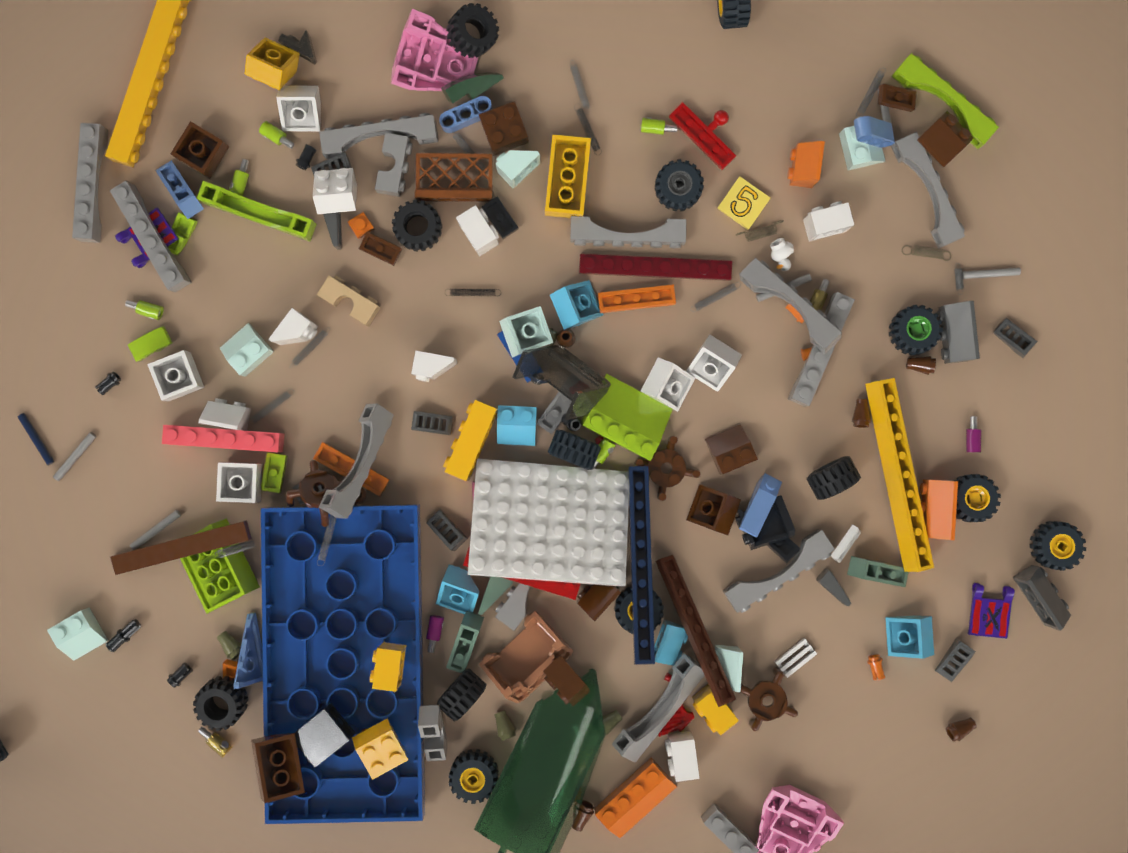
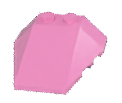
M412 9L401 35L392 68L391 84L407 90L442 91L441 87L461 77L474 74L478 57L468 58V55L465 57L461 56V52L457 53L455 51L456 48L454 46L451 47L449 44L451 39H447L449 32L446 31V28L435 22V19L430 15Z
M791 785L773 787L763 803L757 839L759 851L757 853L817 852L824 843L836 837L844 821L825 801Z

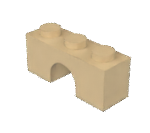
M328 276L317 296L337 307L342 299L351 298L354 307L350 316L369 327L380 310V307L376 305L378 301L369 295L367 298L360 295L362 291L354 286H351V288L345 286L344 283L346 281L340 277L335 276L332 278Z

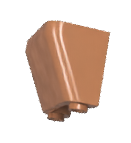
M536 611L525 617V629L500 653H487L483 657V661L479 663L480 667L504 697L515 703L525 700L545 681L544 677H546V674L543 670L561 655L566 661L573 653L570 646Z

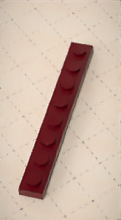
M580 254L579 274L731 281L732 261Z

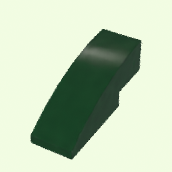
M499 73L472 74L441 87V90L449 102L455 103L465 95L471 99L476 98L504 79V77Z

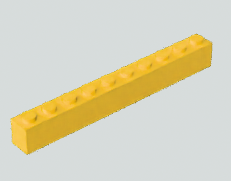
M157 0L105 154V157L114 162L134 168L135 163L139 160V150L145 142V132L151 124V114L157 106V96L163 88V78L169 70V60L175 52V42L181 34V24L187 16V6L191 0Z
M895 378L866 383L867 396L904 572H921L934 568Z

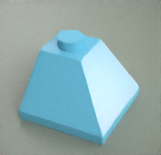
M448 565L436 600L437 605L465 614L466 611L473 613L480 591L471 576L468 575L467 570Z

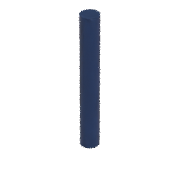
M25 413L17 416L47 466L53 464V458Z

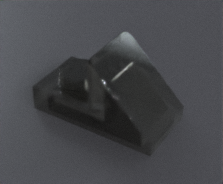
M307 30L300 41L292 35L287 37L281 34L278 39L281 45L299 52L300 57L315 65L317 63L312 40Z

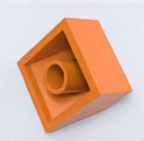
M825 141L798 143L791 150L790 160L793 162L792 168L789 167L787 179H790L789 185L813 188L820 180Z

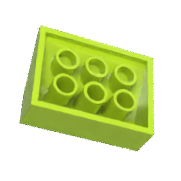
M606 373L581 420V425L634 454L651 461L660 444L673 409Z
M226 518L212 523L194 534L230 524ZM239 543L180 558L206 614L260 588L243 551L220 558L222 554H217L219 550L221 551V549L238 545Z

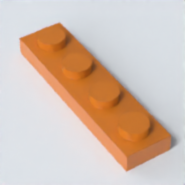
M674 284L598 293L600 313L676 305Z
M324 442L321 443L313 458L344 477L348 475L355 462V459ZM370 468L369 475L362 487L381 496L390 479Z

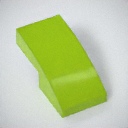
M178 212L172 226L179 239L168 246L170 252L175 255H179L198 222L193 218L187 219L182 212Z
M162 326L129 343L128 347L135 361L138 362L154 352H160L171 345L172 341L165 327Z

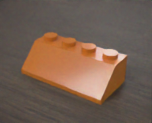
M651 757L594 808L595 816L610 832L621 838L677 788V785Z

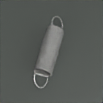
M956 268L954 269L956 290L962 289L963 291L962 269Z

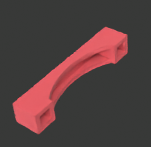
M163 425L162 444L283 452L285 433Z

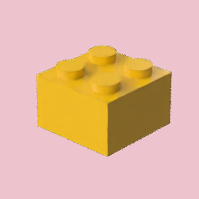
M265 37L247 54L244 74L280 90L297 73L300 53Z
M383 642L374 650L372 662H375L374 670H371L370 682L373 683L372 689L394 692L398 690L402 684L407 645Z
M709 684L692 696L694 709L701 717L705 715L706 718L704 720L713 733L717 731L721 736L739 721L727 704L718 707Z
M388 718L352 737L355 750L372 780L408 760L404 747Z

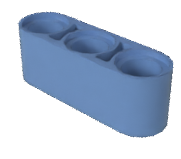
M479 96L445 111L439 118L443 131L454 133L479 122V114L492 110L491 100L486 96ZM481 104L489 106L486 110L479 109ZM465 111L471 113L468 118H463L461 115ZM447 119L454 121L450 126L444 125V122Z
M863 116L854 120L857 141L881 148L895 143L891 123L871 116Z

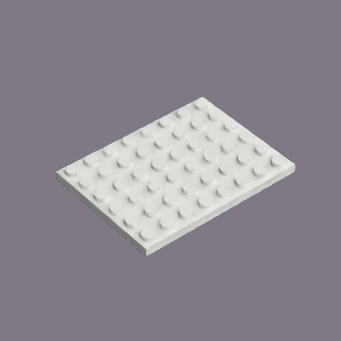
M477 459L468 575L624 587L626 585L629 507L628 472L604 469L587 470L581 467Z

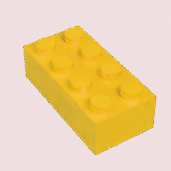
M552 135L545 216L564 218L583 216L591 138Z
M477 400L474 403L470 402L466 411L469 414L467 420L462 421L458 430L461 432L459 439H454L451 446L453 453L451 456H447L443 465L446 468V473L465 481H469L477 459L498 413V409Z

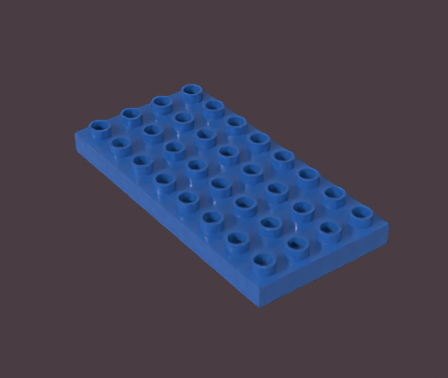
M420 504L353 506V511L348 516V519H335L336 524L331 532L332 538L329 548L327 542L325 561L321 560V555L320 560H318L327 528L321 525L319 508H261L264 737L295 733L332 703L356 734L354 736L361 733L362 729L370 728L388 718L408 758L406 762L372 780L355 750L352 738L316 767L309 763L300 748H297L305 793L265 803V824L423 821L425 816L424 738H421L418 728L419 707L423 706ZM330 517V524H329V534H330V529H331V517ZM383 642L407 645L402 684L396 692L372 689L373 683L370 682L371 670H374L375 662H372L373 652Z

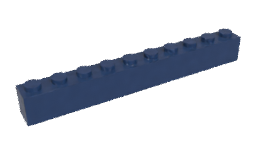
M630 466L628 469L634 665H654L648 466Z

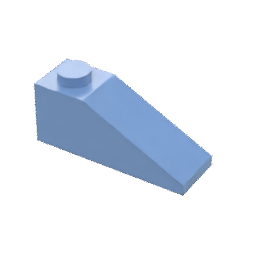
M172 160L155 170L187 219L204 209Z
M766 473L760 478L752 493L739 527L740 530L757 538L777 497L782 481Z

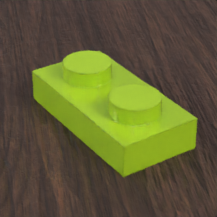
M267 452L261 485L262 491L282 492L288 455Z

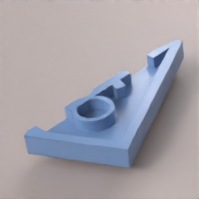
M256 613L247 614L234 689L263 681V649Z

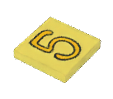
M739 176L717 209L749 230L770 200V197Z

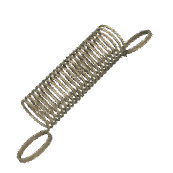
M784 220L774 222L773 225L760 229L740 232L736 235L745 233L746 236L750 233L746 237L749 242V240L760 239L761 236L766 237V235L777 234V227L772 233L771 231L776 224L782 223Z
M916 245L915 248L913 247L914 253L912 255L943 259V253L948 251L944 249H939L938 251V248L932 249Z

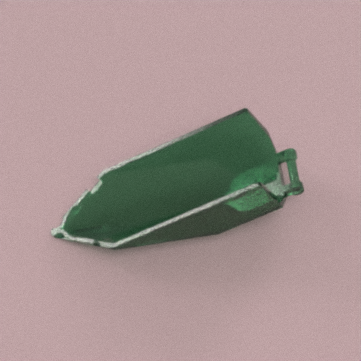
M589 669L587 674L580 677L590 689V692L576 705L572 706L570 702L566 705L557 695L558 689L545 700L541 699L536 702L474 828L481 836L501 846L498 853H506L507 850L513 853H560L578 814L606 736L596 670Z

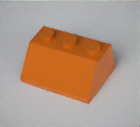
M923 479V483L920 485V494L922 495L921 506L928 538L955 540L958 481Z

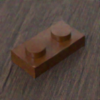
M882 84L879 86L878 105L912 112L916 106V91Z
M366 232L359 250L394 266L402 248Z

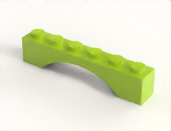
M912 53L891 76L906 89L923 90L943 100L953 110L959 123L970 131L971 136L974 138L970 143L977 149L982 147L999 128L991 117L985 116L978 106L967 101L964 94L954 90L948 81L942 80L934 69L928 68L923 64L920 57Z
M205 181L202 182L196 198L208 206L309 242L317 225L312 219L256 202Z

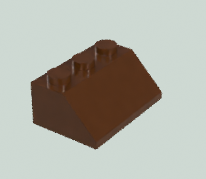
M295 733L269 735L251 740L260 796L264 803L305 793Z

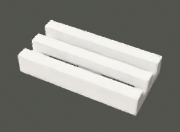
M852 525L832 553L831 557L838 563L843 560L861 534L858 527Z
M803 638L774 662L788 678L817 655V653L807 640ZM803 645L806 646L802 651H800L787 663H785L783 666L781 665V663L784 660H786L799 648H801ZM810 651L809 654H807L804 658H802L799 662H797L794 666H792L789 670L786 671V669L789 666H791L794 662L801 658L805 653Z

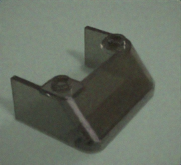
M559 345L524 350L513 374L514 379L529 377L537 385L549 383L572 402L565 415L566 420L586 416L604 397L611 386L607 379Z

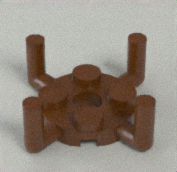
M675 436L669 437L667 448L654 453L651 461L635 460L636 466H648L650 479L659 486L657 498L661 501L666 500L665 493L667 487L679 484L684 476L699 478L701 475L698 470L687 469L683 457L674 451L675 443L678 441ZM664 463H669L672 466V470L668 474H664L661 471V466Z
M312 460L310 461V472L300 482L299 489L286 492L287 506H294V497H301L307 507L319 508L326 490H333L342 481H337L336 477L328 474L327 471L319 470L317 461ZM316 486H323L325 488L322 492L314 491ZM319 508L321 525L327 527L329 525V513Z
M778 667L773 669L775 674L773 681H759L752 689L741 683L740 692L748 696V706L756 716L755 720L749 721V726L753 731H758L763 721H772L781 717L784 713L792 717L798 716V711L793 706H787L786 693L780 686L784 673ZM766 696L773 698V702L769 706L763 705V698Z

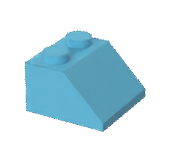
M590 280L564 286L550 294L564 330L579 326L604 315L600 313L599 302Z
M498 405L497 444L535 446L537 407Z
M932 616L886 617L888 656L924 659L934 655Z
M666 619L663 620L654 645L655 662L674 666L676 661L682 656V651H680L682 643L686 644L688 639L682 625Z

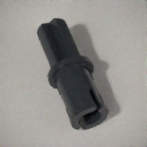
M131 620L123 629H119L117 634L106 643L107 649L115 652L123 643L130 641V637L141 628L139 621Z

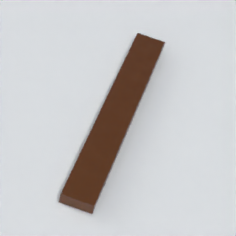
M247 520L114 555L110 558L115 575L241 543L251 540L252 537Z

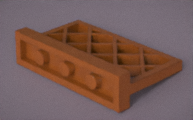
M416 153L415 199L417 201L435 202L491 201L493 199V154ZM420 158H429L433 164L425 171L420 166ZM442 159H448L452 163L445 171L438 165ZM461 159H467L471 163L464 171L457 165ZM480 159H489V166L483 171L476 165ZM435 166L442 172L436 180L428 174ZM454 166L461 172L455 180L447 174ZM473 166L480 172L474 180L466 174ZM427 175L433 183L428 188H420V180ZM444 176L452 182L447 188H442L438 184ZM463 176L471 182L466 188H461L457 184ZM484 176L488 180V188H480L476 182Z

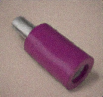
M977 416L970 417V429H966V452H981V429H977Z
M430 615L426 639L429 640V653H434L436 641H440L444 617Z

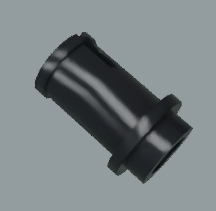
M306 144L299 159H296V166L305 171L307 168H310L309 164L317 150Z
M115 372L108 373L107 377L96 385L95 388L98 389L97 391L101 395H105L115 385L120 384L121 378Z
M569 413L562 416L561 422L570 431L580 429L581 419L579 417L572 416Z
M184 662L173 674L168 675L167 681L174 688L180 686L181 682L193 670Z

